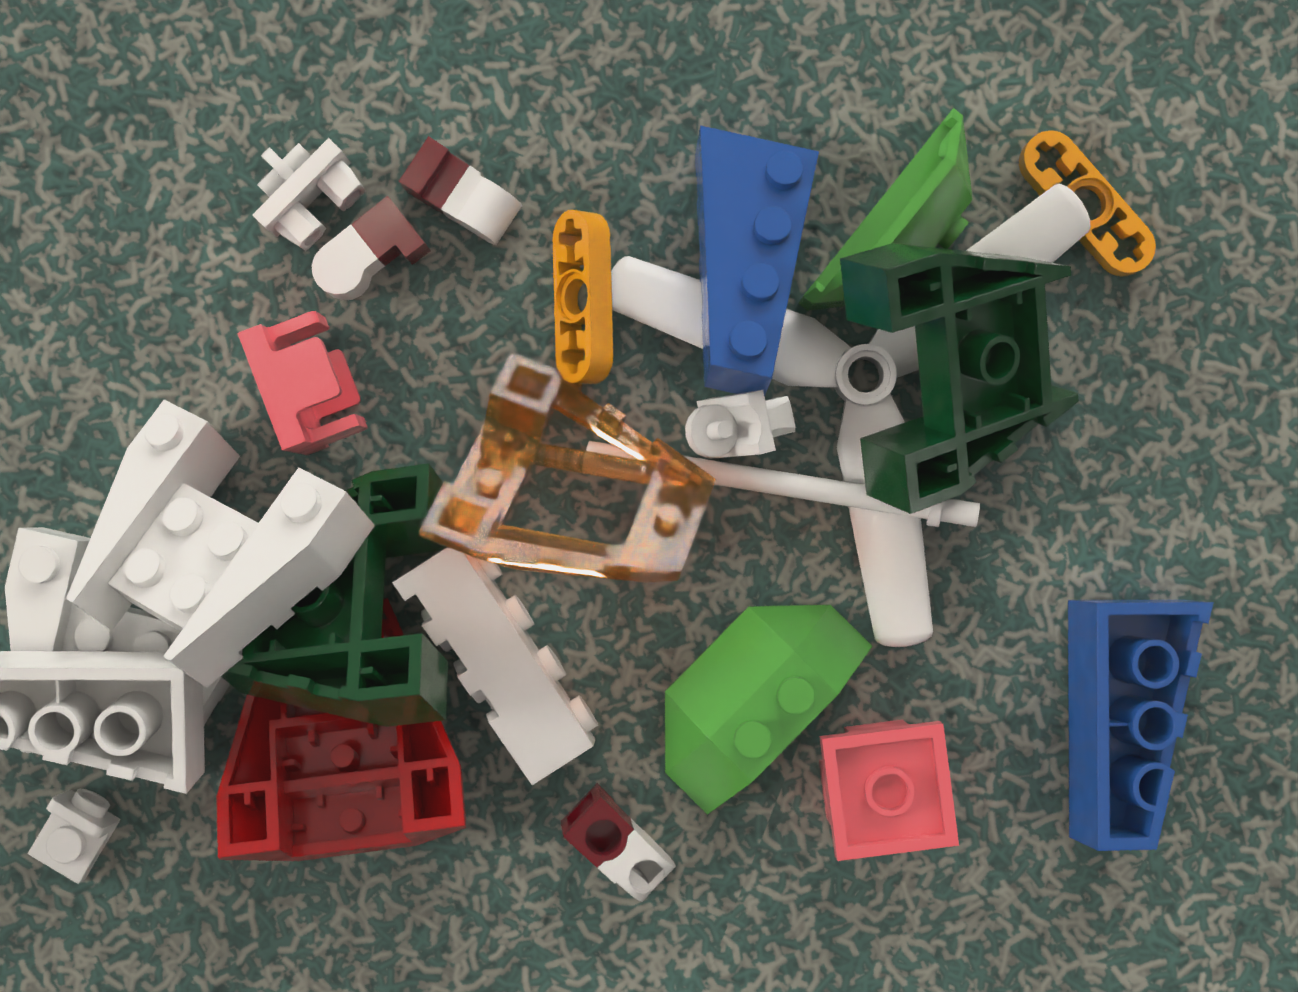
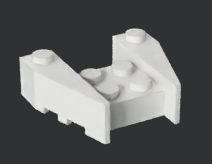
M163 400L126 450L66 599L110 631H113L132 604L179 630V635L163 657L200 685L208 688L243 658L240 651L270 625L278 629L295 614L291 608L317 586L323 591L340 577L375 525L346 491L301 468L296 470L259 523L211 498L212 494L234 466L240 455L208 421Z
M44 527L18 528L5 584L11 651L167 652L180 631L145 610L132 607L127 610L113 631L105 628L66 599L91 538ZM222 677L218 678L208 688L203 686L204 725L230 685Z

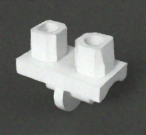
M329 138L312 155L298 143L281 159L269 147L261 156L273 169L257 184L269 198L253 216L276 237L281 234L306 251L326 230V227L306 208L324 192L342 211H345L364 194L365 189L354 172L348 167L351 161Z
M763 390L697 401L698 408L688 417L685 431L686 439L692 450L698 455L712 459L760 455L776 451L773 437L795 432L796 426L788 396L765 400Z

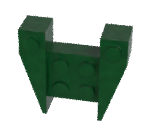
M894 243L840 258L846 319L890 333L915 326L923 416L860 438L866 495L909 514L958 497L977 483L974 475L994 460L1002 463L1018 450L1015 443L1038 424L1046 427L1079 402L1078 393L1051 385L1045 293L1046 283L1071 276V266L1020 256Z
M429 463L371 471L353 479V487L345 490L375 526L340 577L323 591L317 586L291 608L295 614L278 629L270 625L242 649L243 658L221 677L243 694L385 727L445 721L448 661L423 633L381 638L385 558L442 551L452 545L453 495Z

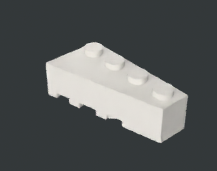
M470 541L455 542L392 583L404 601L416 594L425 607L421 611L424 620L422 627L435 646L440 645L446 652L453 649L460 658L453 663L458 679L477 703H481L484 700L488 702L492 709L486 714L489 724L531 785H534L592 748L595 737L591 730L597 727L598 723L582 697L579 695L570 700L558 680L566 676V673L551 648L546 645L539 650L526 631L534 625V622L520 599L516 595L506 599L498 587L495 579L501 576L502 572L485 545L474 549Z
M0 651V749L7 751L10 748L40 754L43 755L42 760L63 765L74 762L107 770L106 775L130 781L137 777L164 784V789L187 794L205 773L203 686L163 656L166 652Z

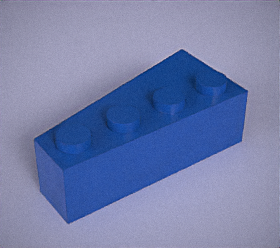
M700 125L695 153L698 195L697 222L700 243L699 271L702 291L704 387L734 394L763 390L765 397L774 372L819 151Z
M1068 600L1069 838L1097 851L1157 850L1175 773L1170 768L1176 739L1177 737L1183 738L1188 716L1182 712L1190 677H1197L1202 653L1196 652L1203 623L1209 624L1214 602L1191 600Z

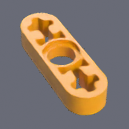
M1051 130L1035 135L1023 147L1019 156V168L1024 179L1039 196L1063 181L1054 169L1048 168L1041 172L1035 165L1040 158L1039 152L1035 149L1039 146L1045 152L1054 147L1061 155L1056 161V166L1063 175L1067 177L1074 169L1081 175V177L1072 181L1067 187L1073 192L1079 189L1091 190L1099 197L1101 202L1100 214L1096 219L1090 220L1091 227L1088 233L1079 240L1104 270L1115 276H1129L1148 266L1154 257L1156 243L1152 232L1068 136ZM1115 213L1120 222L1110 228L1122 240L1130 236L1136 239L1138 245L1134 247L1133 253L1137 260L1134 261L1132 258L1126 257L1119 261L1113 254L1119 246L1114 237L1107 231L1097 239L1092 231L1108 222Z
M568 210L559 217L553 231L556 366L561 377L567 382L598 384L606 379L613 364L610 229L607 221L600 214ZM580 265H584L583 270H580ZM585 283L588 297L586 306L581 312L578 306V293L581 286ZM582 324L585 325V330H581Z

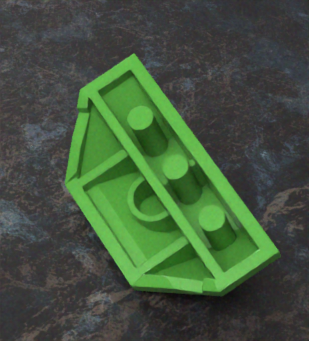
M954 108L950 111L799 301V305L807 311L845 307L840 258L891 243L933 248L939 244L944 249H948L969 223L961 214L973 200L964 120L961 113Z
M831 605L748 606L665 690V773L708 815L751 784L838 696L873 646Z

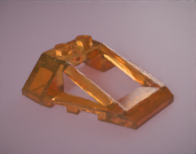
M511 352L490 392L485 422L454 483L450 484L444 481L420 528L419 536L472 557L516 570L645 583L678 581L716 479L661 439L657 438L652 443L625 424L626 415L610 403L602 407L581 392L582 383L567 382L560 370ZM553 410H557L636 459L542 443ZM532 465L648 485L624 545H610L504 525Z

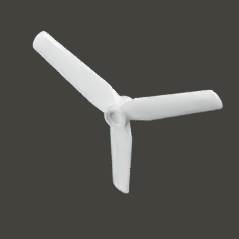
M1056 184L966 251L1020 256L1053 263L1088 233L1091 227L1090 218L1078 196L1067 186ZM624 256L611 271L612 310L703 349L702 291L700 280L630 256ZM786 309L772 379L787 386L835 388L837 394L845 401L837 442V452L843 481L865 485L860 438L905 423L890 393L898 377L919 370L915 326L894 333L877 329L868 344H861L851 348L815 318ZM860 359L868 360L878 369L879 381L871 392H859L850 384L848 371L854 361ZM848 506L875 640L877 643L889 647H907L925 642L932 637L933 625L921 518Z

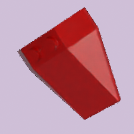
M388 598L383 599V613H385L387 619L382 620L381 638L403 636L404 633ZM246 695L216 796L219 859L304 861L417 846L467 828L462 767L442 721L385 727Z

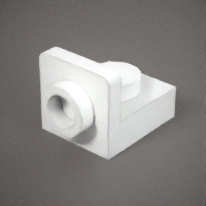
M70 789L51 799L46 808L51 812V815L33 843L28 855L75 883L80 884L86 879L121 819L107 811L110 804L99 794L87 789H77L76 792Z

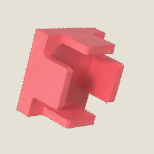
M316 311L305 313L271 327L259 324L237 333L281 449L303 455H310L328 448V444L368 429L364 417L357 414H352L321 426V420L324 417L358 405L361 397L344 353L341 350L336 349L327 352L324 342L318 337H313L290 346L293 343L330 329L326 317Z
M894 720L844 727L845 733L819 736L822 760H819L826 819L831 825L834 853L837 861L959 846L945 732L942 722L933 721L908 724L904 720Z

